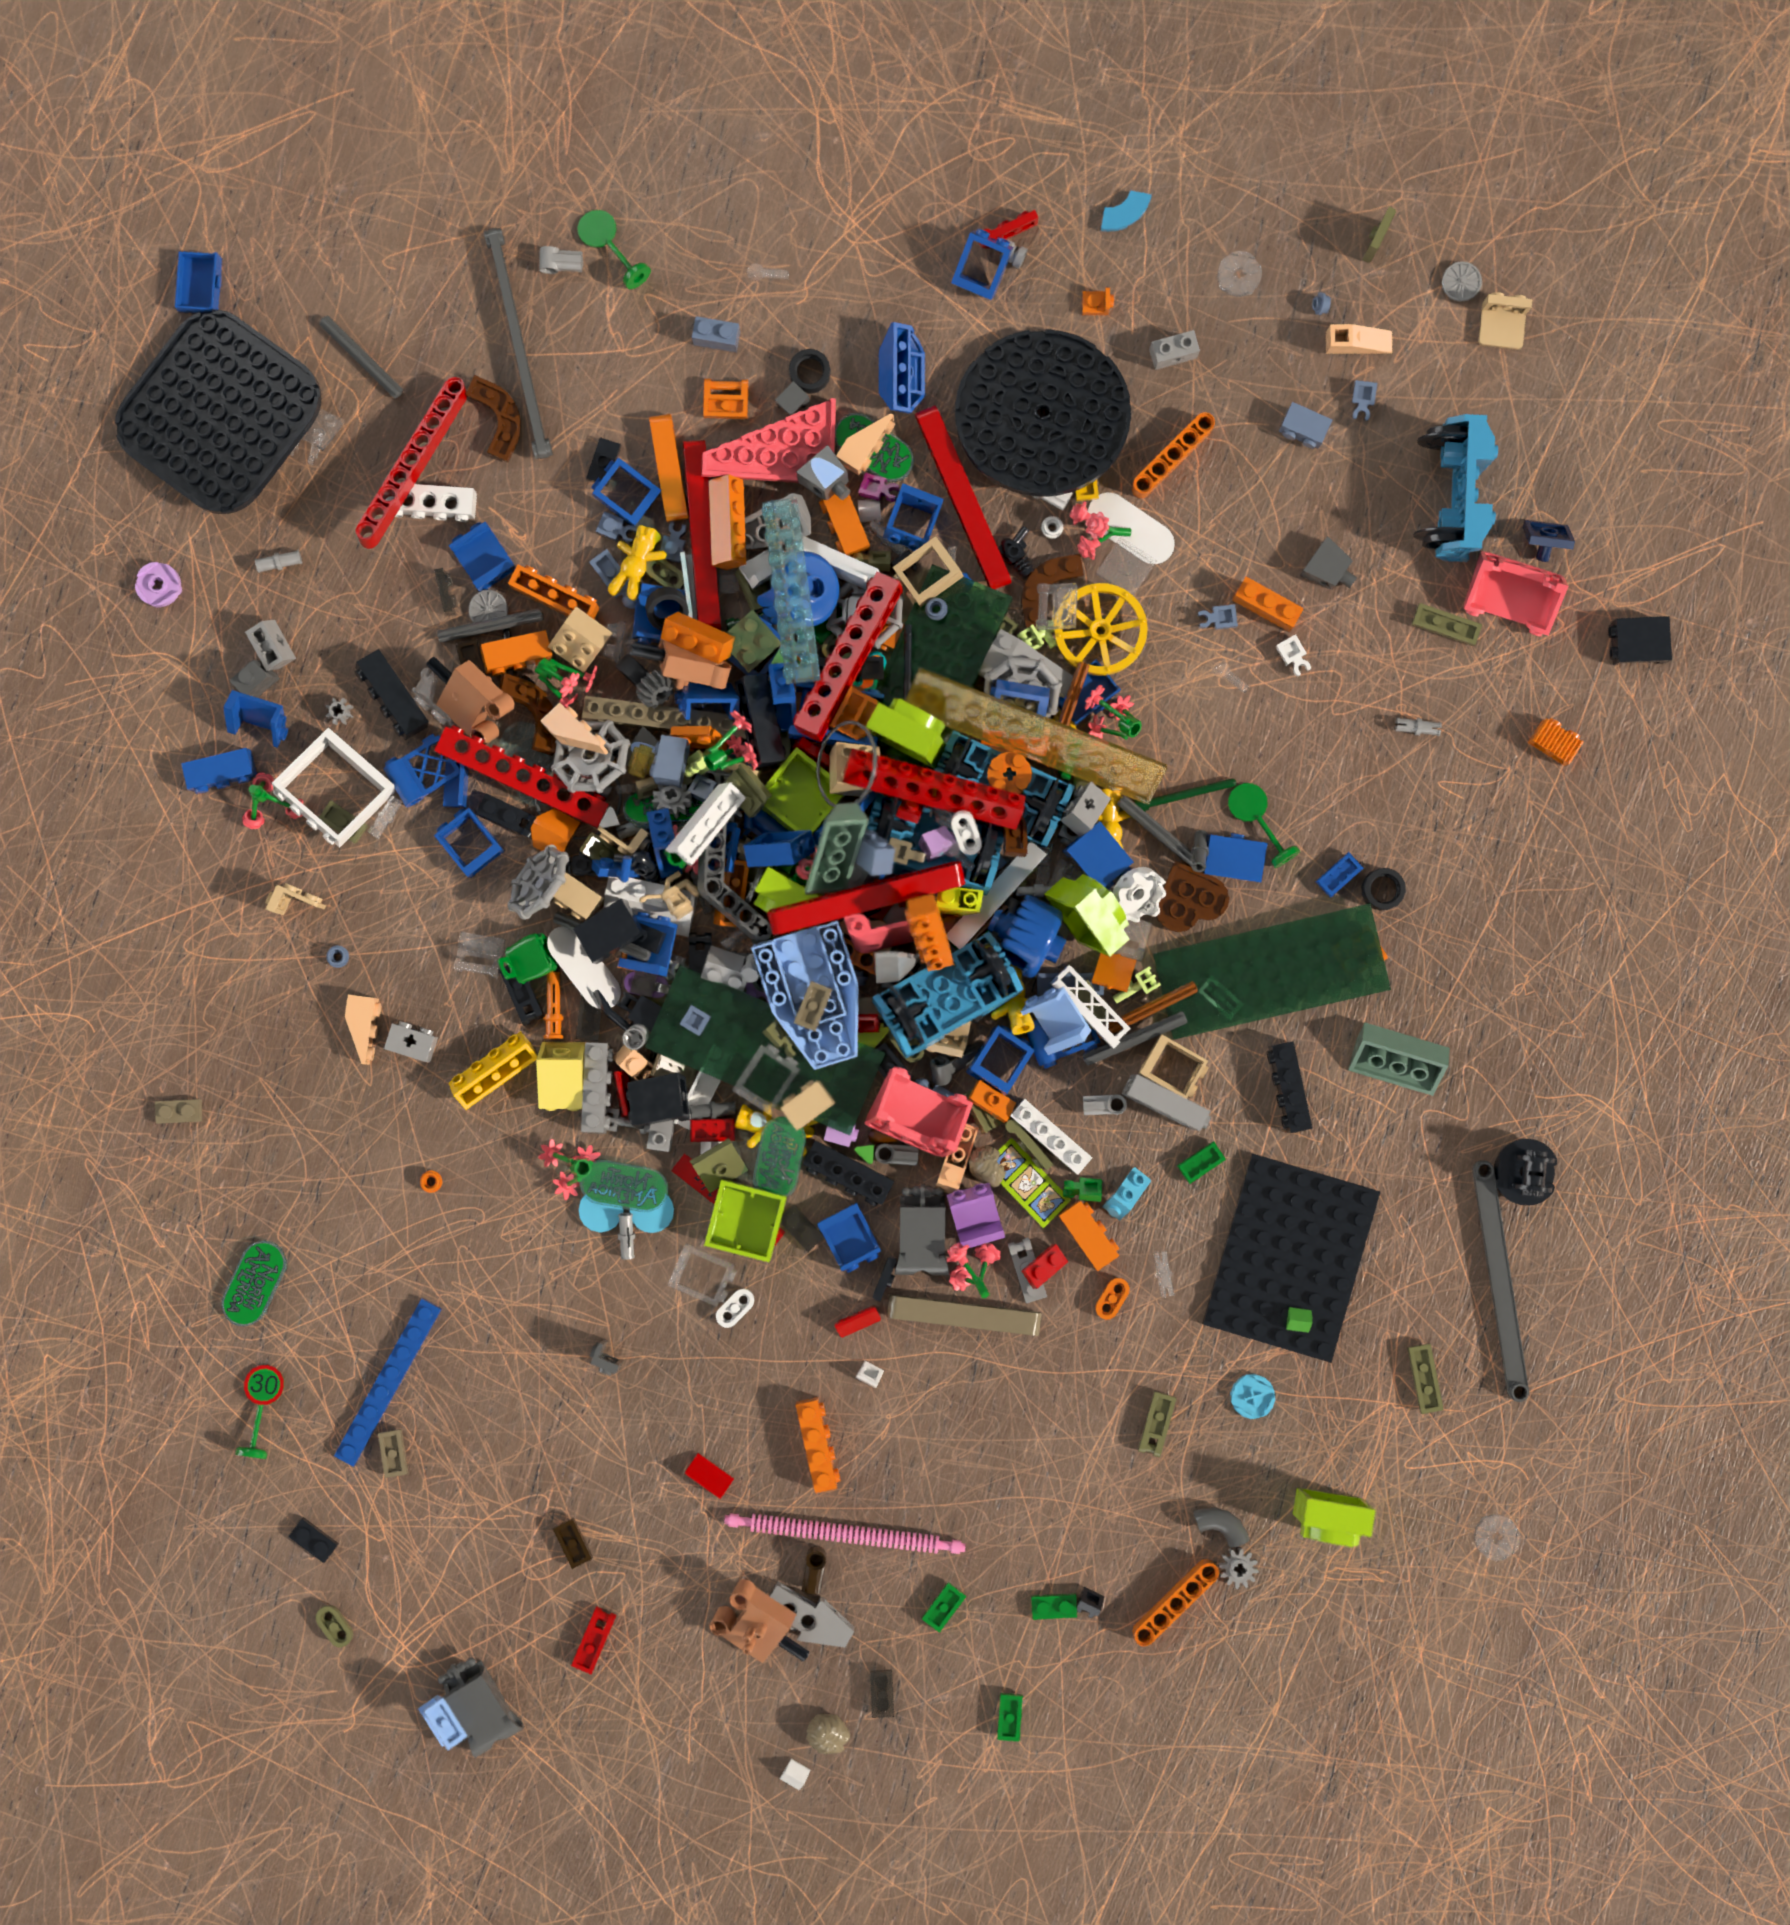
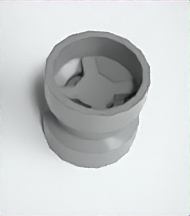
M1007 240L1010 242L1009 245L1014 247L1008 262L1013 267L1019 269L1028 249L1023 246L1018 247L1014 242ZM1001 252L1000 257H999V260H1000V261H1001L1002 256H1003V253H1002V252Z
M642 1024L632 1025L623 1034V1043L631 1050L641 1048L649 1039V1031Z

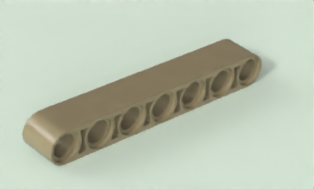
M889 1295L887 1318L1034 1336H1039L1042 1313L1035 1311L902 1295Z

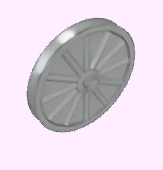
M1456 262L1450 265L1442 277L1444 292L1455 301L1463 302L1474 298L1482 285V277L1479 270L1468 262Z
M493 590L478 592L473 596L469 604V616L473 623L508 615L506 599L500 593Z
M759 867L753 882H750L749 886L751 887L745 899V902L748 904L764 868L761 869Z

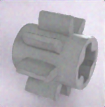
M332 698L333 703L325 706L329 709V713L325 716L327 718L334 717L332 721L334 725H337L339 721L347 725L346 720L353 718L350 710L354 707L352 705L345 706L347 700L344 698L340 702ZM337 709L344 710L343 714H337L335 712Z
M672 953L667 977H662L677 982L680 978H685L689 968L684 963L686 959Z

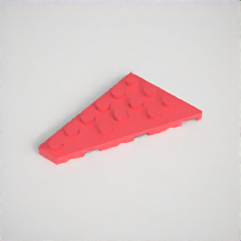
M831 398L826 402L809 407L807 410L795 413L774 424H769L760 430L743 435L734 441L703 452L701 477L718 478L729 474L747 480L799 483L796 471L827 445L835 453L836 398Z

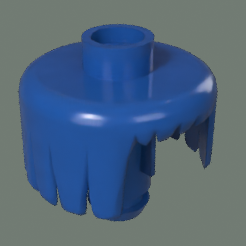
M799 551L783 555L782 557L785 558L779 563L773 573L771 590L757 597L758 604L766 607L762 609V612L767 617H773L770 618L773 624L780 625L781 628L785 629L813 627L823 623L832 615L839 600V582L833 567L825 558L809 551Z
M1026 895L1023 898L1024 901L1021 902V906L1024 908H1019L1015 915L1012 913L1006 915L1002 913V910H996L988 930L991 933L993 931L999 933L997 937L1004 939L1000 946L1005 950L1001 949V952L1005 953V957L1011 965L1021 969L1023 976L1032 978L1036 976L1045 959L1053 963L1057 962L1067 939L1057 935L1063 920L1062 911L1033 896Z

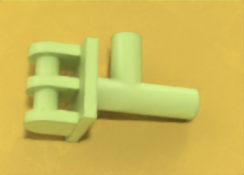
M1055 621L1038 631L1034 625H1031L1017 634V637L1021 638L1023 642L1036 651L1044 644L1042 640L1044 638L1050 649L1057 646L1056 640L1051 634L1055 630Z
M708 749L703 753L698 750L688 757V765L685 770L686 777L690 778L694 774L702 775L710 770L704 762V756L709 753Z
M1149 966L1135 975L1138 981L1134 984L1130 981L1127 992L1120 991L1113 996L1117 1004L1141 989L1148 994L1161 986L1160 982L1157 983L1155 980L1156 975H1152L1151 967ZM1142 974H1145L1146 980L1143 979ZM1147 982L1151 984V988L1147 986Z

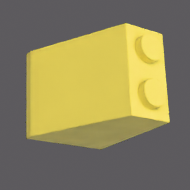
M542 1042L536 1059L539 1109L547 1111L557 1109L577 1111L582 1109L586 1042Z

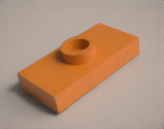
M981 1080L976 1082L968 1098L970 1102L1003 1123L1008 1121L1016 1105V1102Z

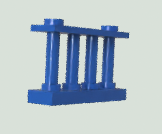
M802 680L801 682H796V692H802L799 711H801L804 705L806 694L809 691L811 692L815 685L813 681ZM868 689L867 692L861 691L878 700V703L884 704L885 694H880V691ZM826 691L822 695L827 697L831 691ZM794 725L789 726L788 735L789 739L798 740L804 737L810 742L823 743L830 732V728L821 742L797 732ZM837 731L830 736L826 743L835 745L836 742L872 746L868 735L855 740ZM872 735L875 746H878V737Z

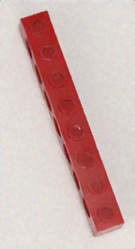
M876 572L874 577L869 579L866 586L867 590L863 597L861 596L858 599L853 616L850 615L848 617L843 634L837 637L836 647L832 653L828 654L823 671L817 674L812 691L806 694L801 711L795 714L793 722L797 732L821 742L848 690L855 681L903 592L900 581L880 572ZM882 596L880 601H873L876 597ZM872 615L871 619L863 620L865 616ZM862 634L859 639H853L855 635ZM852 653L849 658H842L844 654ZM841 672L839 677L832 678L834 673ZM831 691L829 696L821 697L824 692ZM820 710L817 716H811L812 712Z
M454 725L451 728L445 727L434 750L436 753L590 826L598 828L609 805L605 802V797L594 793L592 796L585 793V791H576L574 793L569 792L570 798L567 801H560L557 797V792L560 789L567 790V786L556 774L549 776L544 773L546 769L536 764L530 767L524 764L525 759L515 754L509 757L504 754V749L496 745H492L490 748L483 744L485 740L475 735L469 738L463 735L464 730ZM465 741L468 744L467 751L464 753L457 752L455 749L456 743ZM483 750L488 753L489 758L486 762L481 763L476 760L475 756L478 751ZM498 761H507L509 769L506 772H499L496 769ZM526 770L529 773V779L526 782H520L516 777L518 771ZM541 779L547 780L550 784V788L545 792L537 788V782ZM582 798L590 802V808L586 811L580 810L577 806V802Z
M851 748L842 782L866 789L873 770V754ZM877 755L874 780L869 789L952 813L962 810L968 811L974 819L1016 830L1021 819L1025 804L1024 795Z

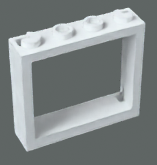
M329 728L272 782L273 794L280 801L286 800L291 805L290 809L296 815L300 816L302 814L307 819L306 823L315 831L319 829L324 834L323 838L329 844L333 845L335 843L339 848L395 793L394 784ZM328 745L381 791L339 835L285 789Z

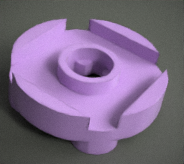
M152 562L143 566L137 574L135 590L141 600L153 607L159 608L173 603L182 592L178 573L167 564ZM155 580H158L160 582L163 581L162 588L160 590L158 588H153L155 586Z

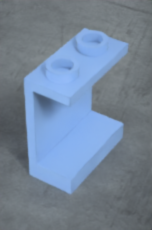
M1064 987L1056 990L1055 988L1049 989L1039 997L1037 995L1030 997L1026 1000V1005L1021 1011L1022 1015L1033 1012L1046 1032L1049 1041L1044 1049L1048 1055L1084 1042L1091 1032L1090 1027Z
M436 1695L418 1708L441 1746H445L447 1750L467 1737L443 1697Z

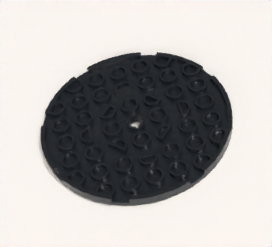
M1052 329L1017 332L988 346L966 370L960 382L955 402L956 430L962 448L969 460L985 477L995 484L1012 492L1029 496L1049 497L1071 493L1082 489L1100 478L1109 470L1122 452L1131 422L1129 391L1123 375L1109 356L1106 357L1096 348V345L1082 337ZM1045 408L1049 411V414L1040 418L1037 411Z

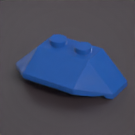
M896 322L890 324L879 349V395L890 410L912 413L914 408L925 397V352L918 338L913 333V327Z

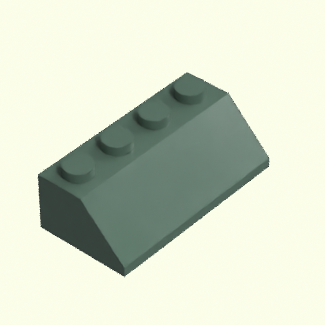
M858 803L837 804L825 820L804 891L806 894L831 893L847 889L868 823V818Z
M1364 1022L1355 1043L1348 1071L1433 1096L1449 1066L1450 1048Z

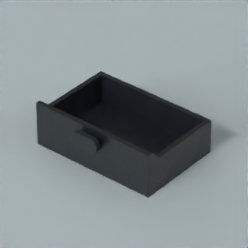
M622 898L607 908L599 910L594 916L573 928L588 957L594 964L602 962L645 934L628 901Z

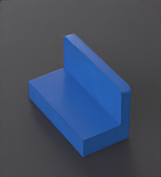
M446 762L445 775L448 776L455 772V769L451 763ZM457 763L460 767V775L444 784V807L466 808L468 767Z

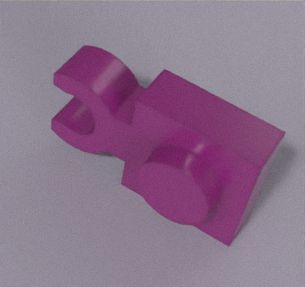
M865 473L858 493L859 496L880 501L881 497L884 496L888 501L896 502V496L891 495L890 492H899L900 487L896 483L886 485V478Z

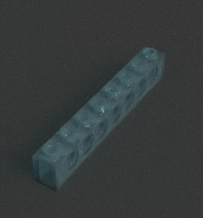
M797 498L769 501L763 503L762 516L766 524L765 539L769 547L768 562L772 570L771 585L775 594L774 608L777 611L778 617L777 631L780 634L781 640L780 653L784 663L783 676L786 679V684L820 680ZM779 519L783 523V528L779 526ZM782 542L786 546L785 551L782 549ZM785 565H787L789 569L788 574L785 572ZM788 588L791 589V597L788 594ZM791 610L795 615L794 620L791 617ZM794 633L797 635V642L794 640ZM797 655L800 657V664L797 663Z

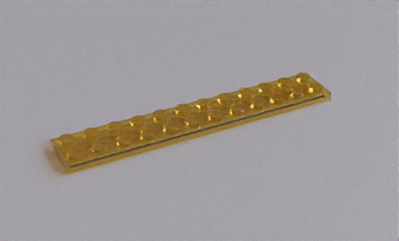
M919 668L905 699V702L932 715L949 728L1011 752L1021 754L1024 757L1148 805L1167 770V764L922 668Z

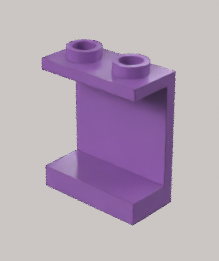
M990 1183L977 1184L974 1187L956 1190L951 1194H947L957 1234L963 1246L969 1245V1248L1005 1238Z

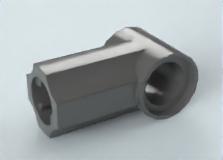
M882 1143L874 1149V1157L880 1163L917 1166L919 1152L916 1147ZM883 1147H887L890 1150V1156L885 1160L880 1159L878 1155L879 1150Z

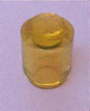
M640 744L639 747H634L627 766L629 767V774L642 779L645 778L646 774H649L655 754L652 753L653 748Z

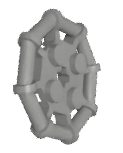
M846 582L839 588L837 606H842V617L837 618L836 606L826 624L827 630L831 631L836 637L843 634L844 631L839 626L846 624L850 615L853 616L856 610V603L865 594V589H858L856 585ZM854 589L849 599H842L850 590ZM901 594L894 607L893 618L889 617L886 622L889 626L878 636L872 648H881V645L898 629H902L903 594ZM878 596L873 601H880L882 597ZM872 615L865 616L863 620L871 619Z
M1011 655L1002 664L992 671L986 672L984 675L985 685L981 705L986 709L987 707H992L993 700H989L990 690L994 683L997 682V679L1050 688L1051 694L1045 720L1052 715H1056L1059 711L1057 706L1062 681L1056 678L1041 658L1036 660L1018 658ZM1017 667H1026L1033 669L1031 671L1017 670ZM1010 668L1012 669V672L1008 677H999ZM1040 671L1048 682H1040L1036 674ZM1001 695L1000 703L1006 712L1003 715L998 710L997 717L1011 719L1009 718L1011 714L1025 715L1027 720H1011L1034 723L1031 713L1036 712L1038 701Z
M585 721L592 730H600L597 734L606 742L603 746L608 753L605 755L595 752L592 759L586 760V754L588 752L594 753L593 751L561 744L556 739L554 763L551 766V770L553 773H556L571 793L576 791L602 793L603 789L621 774L624 775L626 773L625 766L630 741L625 739L617 730L613 721ZM609 733L616 742L609 744L605 739L606 735ZM568 749L569 758L567 756V759L563 761L564 751ZM619 749L618 759H617V764H616V763L613 762V760H614L613 751H616V750ZM568 767H571L575 772L572 778L565 771ZM608 768L613 769L603 779H599V776ZM581 778L593 779L594 783H585L579 781L581 780Z
M547 845L545 850L533 857L529 856L526 859L527 863L516 879H512L511 898L507 905L508 909L516 912L521 919H529L535 912L542 908H548L557 890L566 882L565 870L569 857L566 852L559 851L555 845Z

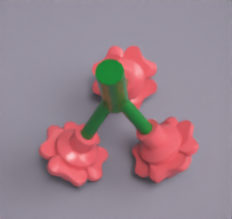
M1084 501L1082 504L1076 503L1070 511V518L1073 519V525L1083 520L1086 521V533L1091 534L1093 540L1084 538L1082 535L1080 536L1081 540L1077 548L1083 558L1089 557L1094 560L1095 548L1099 547L1101 542L1112 536L1130 537L1131 528L1109 526L1107 524L1109 518L1105 517L1102 512L1097 514L1088 513L1087 502Z
M959 1242L949 1248L950 1250L947 1251L949 1257L946 1261L959 1262L960 1265H957L950 1272L949 1283L953 1285L955 1291H964L967 1286L973 1284L976 1286L981 1297L987 1298L990 1293L983 1282L986 1267L990 1263L993 1264L995 1261L1000 1260V1251L991 1243L981 1244V1246L975 1248V1257L979 1258L982 1264L980 1275L977 1277L969 1266L968 1259L965 1257L967 1254L966 1250L970 1246H963Z

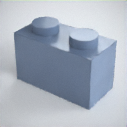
M695 316L692 333L694 346L737 353L740 337L738 323Z
M1292 402L1279 432L1283 433L1282 435L1287 439H1297L1303 442L1302 444L1308 448L1319 449L1333 419Z
M661 735L660 742H657L655 746L656 762L652 763L650 775L653 777L655 784L682 788L690 752L688 739Z
M865 830L856 863L870 875L892 874L895 848L887 840L877 835L875 831Z

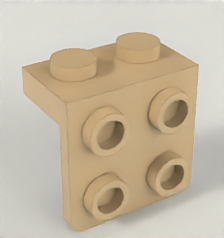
M1499 292L1488 294L1482 303L1479 344L1498 348L1521 349L1523 346L1526 314L1532 308V299H1527L1523 295L1504 296L1503 293Z
M601 826L597 829L601 832L600 838L612 846L615 843L619 845L617 850L625 855H632L635 852L641 851L648 852L653 845L651 835L642 828L629 846Z
M286 883L284 887L276 885L274 892H270L266 899V909L281 915L285 914L292 896L321 909H325L326 905L321 903L323 899L307 892L302 895L301 889Z
M971 1021L946 1034L944 1039L925 1050L962 1058L968 1044Z

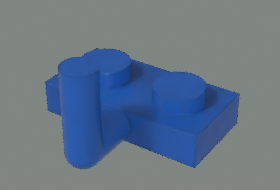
M623 856L622 863L614 862L610 858L592 860L591 868L598 877H618L621 882L626 883L629 877L640 878L641 876L635 873L634 867H631L632 857Z

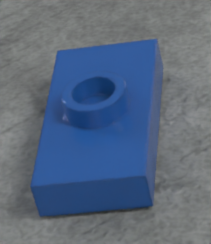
M1347 852L1315 882L1331 898L1356 876L1363 867L1350 852Z

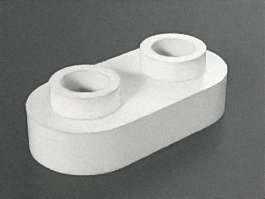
M968 811L956 812L952 817L951 825L959 848L967 855L976 854L981 849L982 840L974 817ZM964 818L967 820V822L961 824L959 820ZM971 838L974 840V843L969 844L966 840Z
M748 1289L737 1290L718 1309L716 1313L718 1324L725 1328L734 1326L752 1308L755 1300L753 1293ZM740 1296H746L748 1299L747 1303L742 1304L739 1301ZM730 1312L732 1318L729 1320L725 1319L724 1313Z

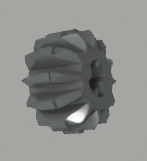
M655 669L651 674L647 672L646 676L641 678V682L636 685L637 690L635 692L644 705L655 709L659 704L663 706V703L669 700L668 697L674 693L672 690L674 684L670 677L663 676L661 671L658 672Z

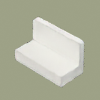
M771 547L748 560L746 565L740 566L739 569L752 589L773 578L774 571L785 557L782 558L776 548Z

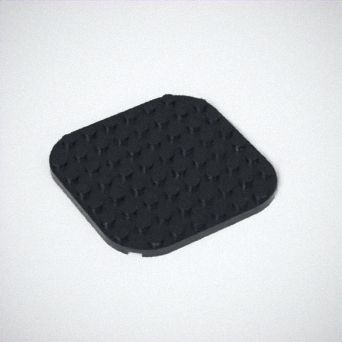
M212 310V312L203 314L199 312L186 319L177 328L121 402L115 418L118 434L116 437L122 449L130 457L198 507L214 514H230L246 508L259 496L313 425L321 407V389L314 374L303 363L237 316L223 310Z

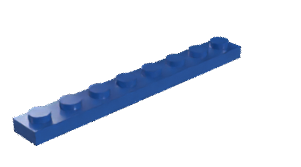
M424 1298L420 1300L334 1455L336 1458L352 1467L356 1465L442 1310L441 1307Z

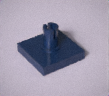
M1524 520L1523 530L1528 543L1539 545L1536 555L1538 561L1548 562L1552 547L1573 550L1575 540L1568 525Z

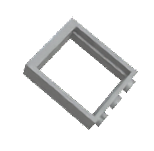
M1138 1074L1130 1075L1121 1095L1191 1130L1201 1131L1203 1128L1206 1129L1211 1120V1116H1209L1210 1110Z

